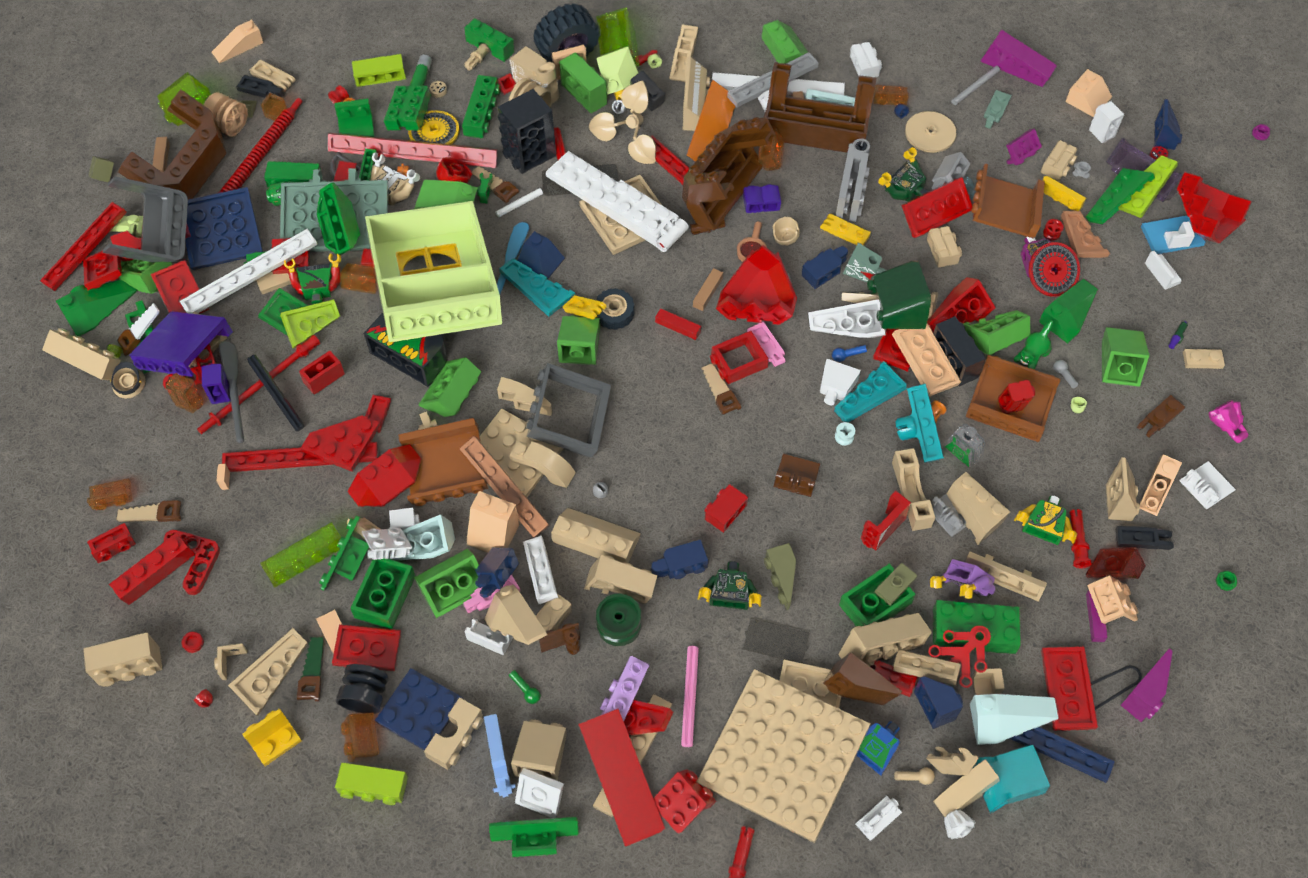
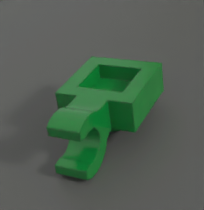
M480 173L481 186L477 188V196L480 197V203L487 204L490 186L493 183V175L490 174L489 178L485 179L484 174Z

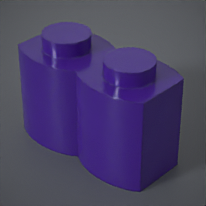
M768 184L762 187L751 185L743 190L746 213L780 210L781 198L777 185Z

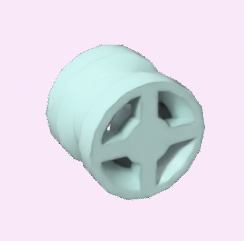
M848 422L840 423L836 428V442L844 446L851 444L854 440L855 427Z

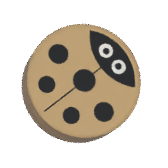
M441 81L433 82L430 85L431 95L436 98L443 97L447 93L445 83Z

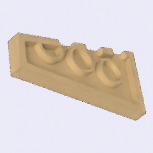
M292 628L228 686L258 716L308 645L307 642Z

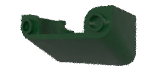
M909 261L873 275L871 279H868L867 289L870 290L871 294L877 293L880 302V310H877L876 318L877 321H880L881 329H926L931 295L919 261Z

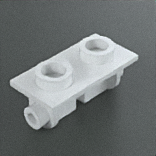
M886 796L855 825L871 841L902 813L897 807L899 803L894 798L890 800Z

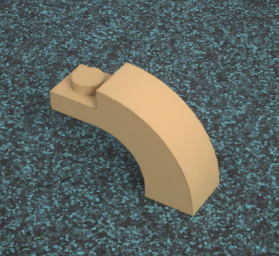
M518 441L509 455L511 461L533 467L544 474L550 483L565 488L568 487L576 473L572 466L560 455L533 441L530 444Z

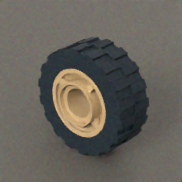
M618 288L608 289L595 299L596 301L604 302L607 306L599 315L596 314V318H600L601 326L607 327V329L618 330L626 325L628 326L633 320L635 314L633 298L630 297L628 292L626 293Z

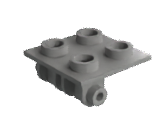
M947 493L940 498L936 496L931 501L935 520L951 537L966 527L965 519L961 514H958Z

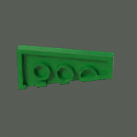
M1122 168L1087 214V221L1104 224L1119 210L1118 207L1129 202L1131 196L1136 191L1140 192L1146 182H1151L1155 179L1154 173Z

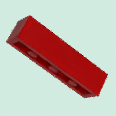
M661 308L655 316V323L694 340L697 339L701 332L700 325Z

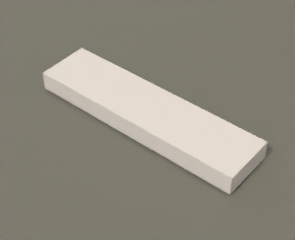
M539 536L524 541V549L538 604L558 598L543 537Z

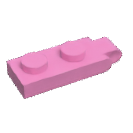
M764 322L747 329V332L752 331L769 358L768 363L772 362L775 367L785 363L783 349Z

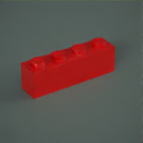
M175 533L109 585L120 600L130 605L192 558L195 552L178 533Z

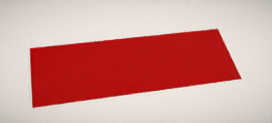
M619 709L580 723L579 727L625 847L664 830L665 827Z

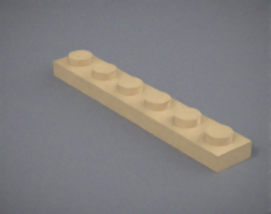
M654 694L649 702L650 704L670 709L672 707V703ZM658 732L630 736L640 765ZM602 788L593 807L613 817Z

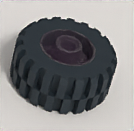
M573 3L572 5L564 4L562 7L558 6L555 10L549 11L546 16L541 18V22H538L534 31V43L547 62L552 63V53L580 45L585 46L587 57L590 52L592 53L599 39V28L589 11L584 6Z

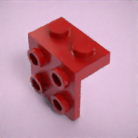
M688 769L677 772L653 798L658 812L677 833L683 832L703 810L712 807L716 803V800L712 797L713 793L707 787L697 783L698 776Z

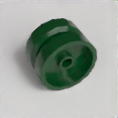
M612 594L605 597L599 603L596 610V623L600 638L613 646H625L632 643L638 637L641 631V609L631 596Z

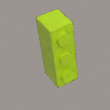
M401 54L352 61L356 87L406 79Z
M341 762L335 789L343 798L352 799L353 796H358L367 802H374V799L383 800L384 804L395 805L396 802L402 803L408 777L402 771Z

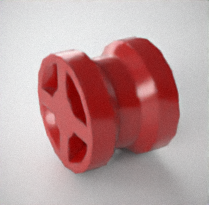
M341 85L337 86L335 91L328 93L332 103L343 102L346 98H350L347 91Z
M1057 219L1048 220L1043 230V236L1050 241L1058 240L1064 228L1062 222Z

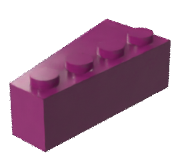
M1003 30L999 32L980 61L992 67L998 66L1000 70L1040 87L1044 86L1057 66Z

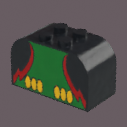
M383 313L364 332L370 354L427 387L432 384L448 361L442 334L389 342Z

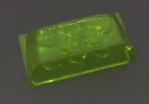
M627 7L596 16V23L599 28L600 55L629 47L636 67L640 66L635 29Z

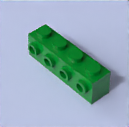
M477 76L462 123L464 136L484 138L485 133H488V122L493 118L492 109L497 105L496 96L500 95L501 85H498L497 77Z

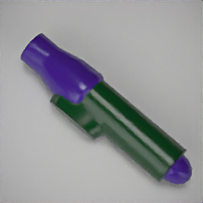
M1186 321L1181 322L1172 336L1169 348L1174 349L1183 340V333L1188 326Z

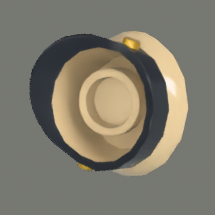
M122 362L115 367L110 382L114 393L118 397L126 399L138 395L143 390L146 380L144 374L133 363Z

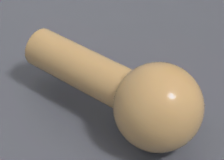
M925 767L918 772L895 771L894 778L895 780L920 781L924 785H929L934 781L935 775L930 768Z

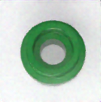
M1223 571L1217 575L1216 583L1222 590L1231 591L1237 585V577L1230 571Z

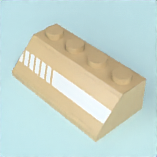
M687 57L683 130L695 131L709 91L706 87L710 85V77H707V69L692 57Z

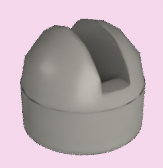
M616 100L612 104V110L617 114H621L626 110L622 100Z
M597 482L594 485L593 494L595 497L604 498L608 495L606 483Z

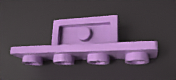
M630 656L618 680L614 679L609 687L611 694L609 699L605 697L600 709L603 710L601 715L619 709L624 721L649 667L647 663Z

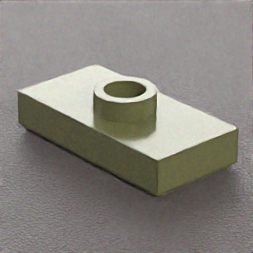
M901 563L875 590V593L891 606L917 579L918 575Z

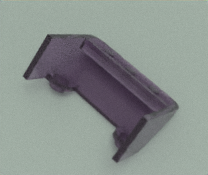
M1122 138L1106 163L1112 167L1111 171L1119 174L1122 168L1145 171L1156 160L1130 145L1126 139ZM1174 171L1156 198L1162 202L1165 200L1169 201L1178 192L1177 187L1183 174H1178Z

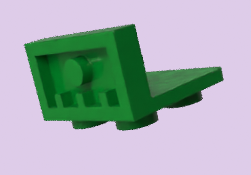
M369 99L334 103L338 118L339 134L374 137Z

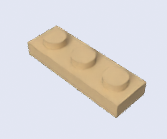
M898 650L893 671L918 677L925 676L935 681L956 685L961 664Z

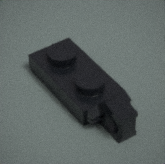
M243 75L236 86L237 91L263 98L282 100L284 97L282 88H278L273 82L248 75Z

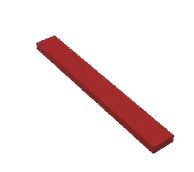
M370 442L358 463L373 462L378 458L377 442ZM300 448L222 453V464H226L230 472L334 465L306 454Z

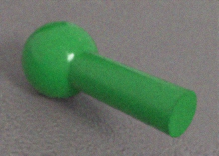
M515 670L509 674V677L524 692V699L527 703L535 704L540 700L541 694L537 688L530 687Z

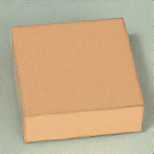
M219 464L217 483L222 490L229 489L230 471L226 464Z

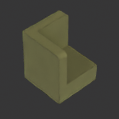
M93 156L88 176L92 179L109 182L114 162Z

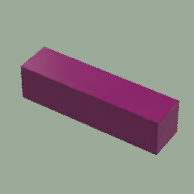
M1088 590L1086 600L1091 641L1105 642L1107 639L1106 624L1101 622Z

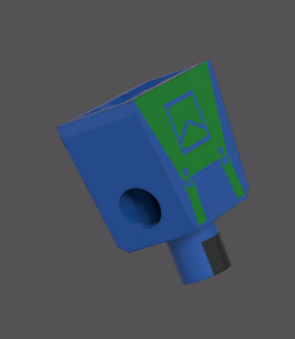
M890 721L883 728L880 724L874 723L868 729L856 755L879 775L884 773L900 743L895 737L900 730L898 725Z

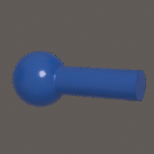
M865 345L847 350L836 348L832 352V358L837 362H842L846 357L867 352Z

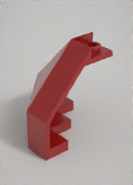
M1184 172L1177 190L1184 203L1183 205L1191 221L1193 231L1203 239L1220 244L1246 221L1245 216L1252 201L1227 194L1202 183V177Z
M764 245L756 251L752 250L722 289L716 310L729 320L741 318L747 319V322L762 323V321H772L773 324L780 325L791 318L794 313L797 296L779 253H772Z

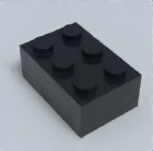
M956 316L936 324L933 334L961 381L958 386L978 379L985 362V356L975 345L974 339L965 331L964 325L958 321Z

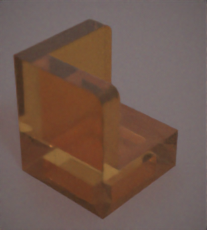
M269 93L261 102L264 117L273 121L277 119L284 109H287L285 100L272 93Z

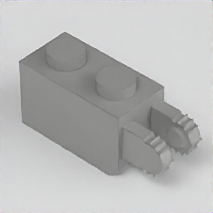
M962 152L945 156L932 179L934 182L932 189L938 188L958 177H964L970 163Z

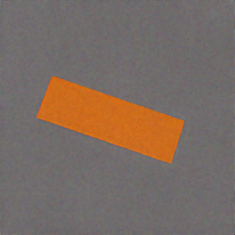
M713 79L687 152V156L695 162L698 156L705 151L706 146L713 141L714 136L729 127L735 105L727 97L729 91Z

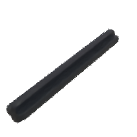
M255 354L248 357L249 365L295 431L302 430L304 423Z

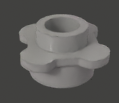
M1081 161L1074 164V176H1080L1085 179L1090 177L1089 171L1091 166L1087 162Z

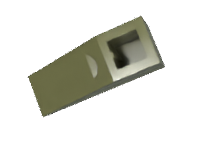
M787 543L767 549L763 560L766 569H770L772 573L771 582L773 586L779 590L778 599L780 604H784L786 610H789L796 558L790 544Z

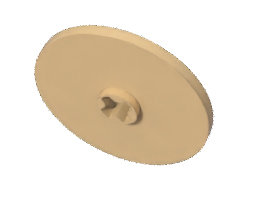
M926 111L917 113L908 120L905 135L909 143L915 148L924 152L935 153L948 149L954 143L956 128L953 122L945 115Z

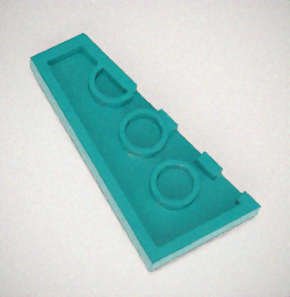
M513 258L499 268V272L548 317L575 295V292L572 290L568 291L562 288L561 284L551 282L546 276L533 272L530 267Z
M883 361L876 371L869 374V378L861 382L853 393L850 392L835 406L834 412L843 422H850L907 389V384Z

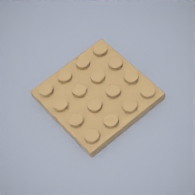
M641 175L625 181L630 186L661 204ZM582 200L579 202L581 209L613 255L645 241V239L586 201Z
M501 409L480 435L481 443L524 495L528 497L544 474L528 465L511 461L509 455L517 442L530 444L533 441L551 449L558 455L563 448L527 437V422Z

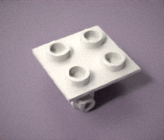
M1209 461L1196 470L1191 469L1187 472V476L1179 480L1206 510L1235 491V488Z
M391 527L383 530L369 529L368 531H362L371 549L368 550V558L376 560L383 559L384 556V559H388V554L390 558H404L410 554L409 549H412V546L401 528Z

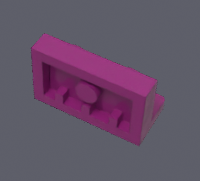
M1029 129L1006 145L1011 157L1006 160L1007 164L1019 165L1024 162L1025 158L1035 155L1036 151L1042 147L1035 129Z

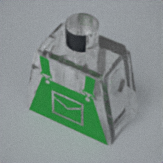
M963 424L943 445L970 469L984 457V438L977 433L974 427Z

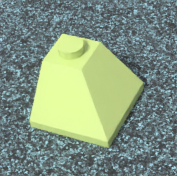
M629 47L597 57L601 77L607 82V94L623 90L630 85V80L638 74Z

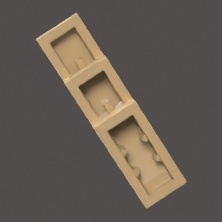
M682 25L677 48L675 49L670 80L686 82L687 57L693 56L698 27Z

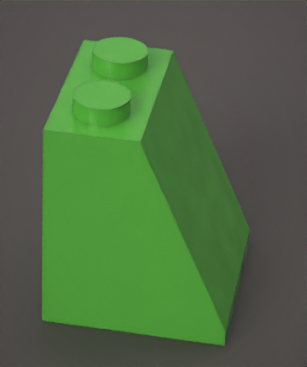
M563 316L557 340L559 363L596 365L600 318L590 319L586 317Z
M1106 327L1102 339V382L1140 387L1150 356L1142 331Z

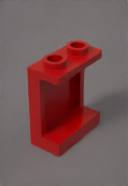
M895 490L890 496L885 512L888 516L878 526L870 520L865 522L861 535L863 544L868 548L872 547L876 551L906 520L911 502Z

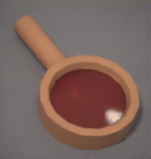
M760 222L755 223L752 237L743 239L737 246V256L742 262H744L752 250L756 251L761 246H766L759 239L762 227Z

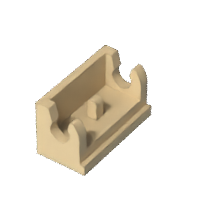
M936 747L941 757L929 754L926 758L942 774L967 776L978 760L976 755H972L965 748H959V751L963 753L959 754L948 753L942 747Z

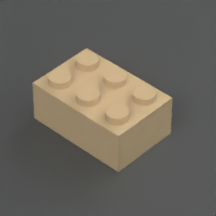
M148 632L84 648L86 672L99 686H111L114 682L120 680L131 681L136 676H150L155 674L156 671L162 670L160 647Z

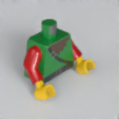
M338 253L336 261H333V255L329 254L328 258L333 263V266L331 264L297 267V271L294 269L296 262L293 258L292 266H287L286 260H284L285 267L289 269L288 275L292 287L298 294L304 295L305 300H311L312 305L322 303V298L331 297L332 291L339 285L341 278L338 263L341 261V256Z

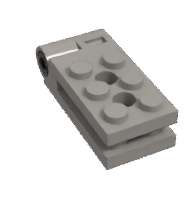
M857 139L853 144L849 143L836 216L841 219L843 213L847 214L851 190L848 189H852L853 180H856L849 221L856 222L857 216H861L862 206L860 205H863L867 179L864 178H868L870 169L866 167L870 143L865 139Z

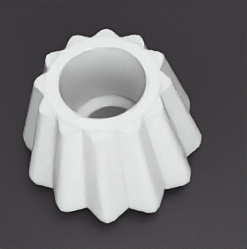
M960 809L952 811L944 818L947 835L951 839L965 837L975 827V821Z

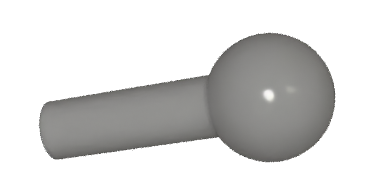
M1057 360L1053 364V369L1060 373L1072 388H1076L1078 383L1068 371L1067 362Z

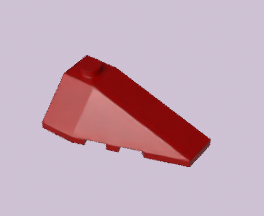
M966 277L950 292L927 321V324L934 333L936 324L956 316L962 324L966 322L971 323L974 320L979 321V319L985 318L996 307L980 280Z

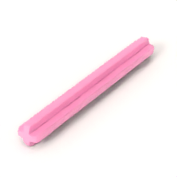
M688 646L681 742L683 747L693 746L699 651L697 646Z

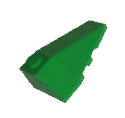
M1082 279L1055 299L1043 311L1039 323L1045 326L1052 320L1053 326L1050 331L1066 343H1069L1079 334L1098 289L1085 279Z
M117 280L103 284L96 289L87 290L86 288L72 292L57 299L56 302L76 336H81L95 329L99 322L105 317H109L112 311L134 295L137 289L123 280Z

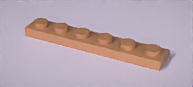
M473 436L460 448L462 453L502 500L516 504L518 520L533 538H536L550 526L477 437Z

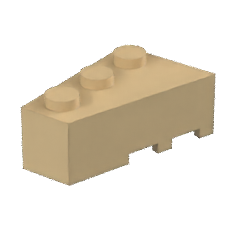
M967 472L954 481L947 492V496L958 514H961L965 519L966 527L968 530L971 529L976 537L975 541L978 545L997 529L1010 513L1005 506Z
M601 555L590 567L584 589L590 590L591 587L602 589L603 594L608 595L609 591L631 596L635 601L647 603L652 598L657 575L652 574L651 571L635 568L630 563L616 561L611 556Z

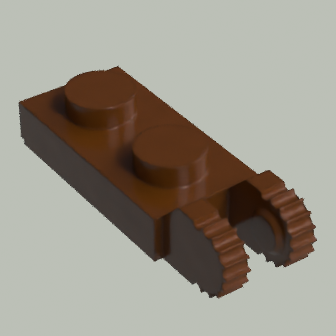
M1170 395L1139 423L1137 428L1141 430L1150 423L1153 428L1149 429L1146 434L1150 438L1185 409V406Z

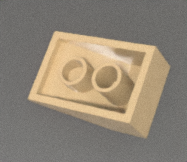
M1123 457L1106 483L1108 519L1132 521L1139 513V503H1136L1138 486L1135 485V478L1127 459Z

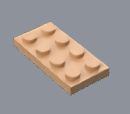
M928 324L926 329H898L893 332L892 335L919 383L927 385L929 397L958 386L961 383Z

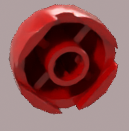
M444 157L438 164L436 176L439 181H456L468 184L472 172L465 164L463 166L459 165L458 160Z

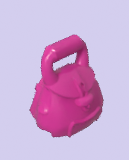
M1231 400L1209 412L1210 420L1220 427L1222 431L1227 432L1236 443H1240L1248 438L1247 430L1241 424L1244 416L1241 412L1240 402ZM1237 429L1241 431V433L1238 435H1236L1234 432Z

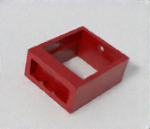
M752 331L713 346L710 355L712 364L717 365L720 377L722 380L725 379L728 384L768 368L769 358ZM746 345L754 361L731 370L722 354Z

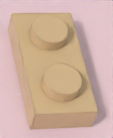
M1184 349L1183 351L1186 368L1223 369L1225 366L1222 350Z

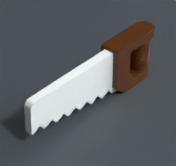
M154 303L145 311V314L139 317L138 321H135V325L124 330L117 339L125 356L133 352L141 341V336L159 314V309Z

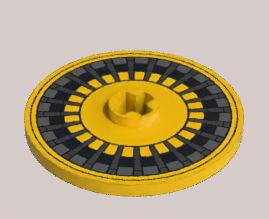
M428 111L424 115V122L420 130H408L409 138L411 141L451 145L459 135V124L449 113Z

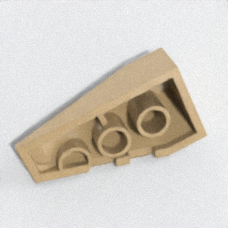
M514 584L505 586L495 593L484 619L491 631H501L504 636L509 634L513 636L514 640L527 645L547 635Z

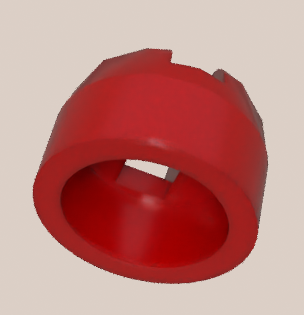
M204 689L195 697L194 702L198 706L206 708L210 706L209 703L213 702V696L207 689Z

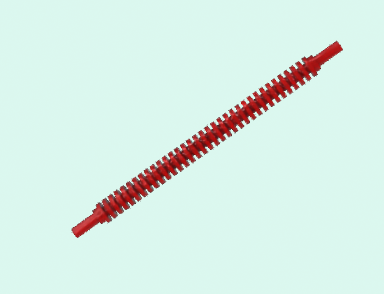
M297 98L290 108L284 109L275 122H273L218 193L241 188L253 170H255L294 120L296 110L303 103L300 98Z

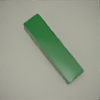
M365 149L359 174L361 181H370L372 167L375 165V162L372 160V155L376 152L374 149Z

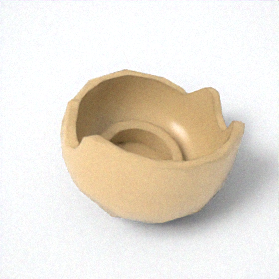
M782 217L772 227L774 239L780 245L795 243L800 234L798 223L792 217Z

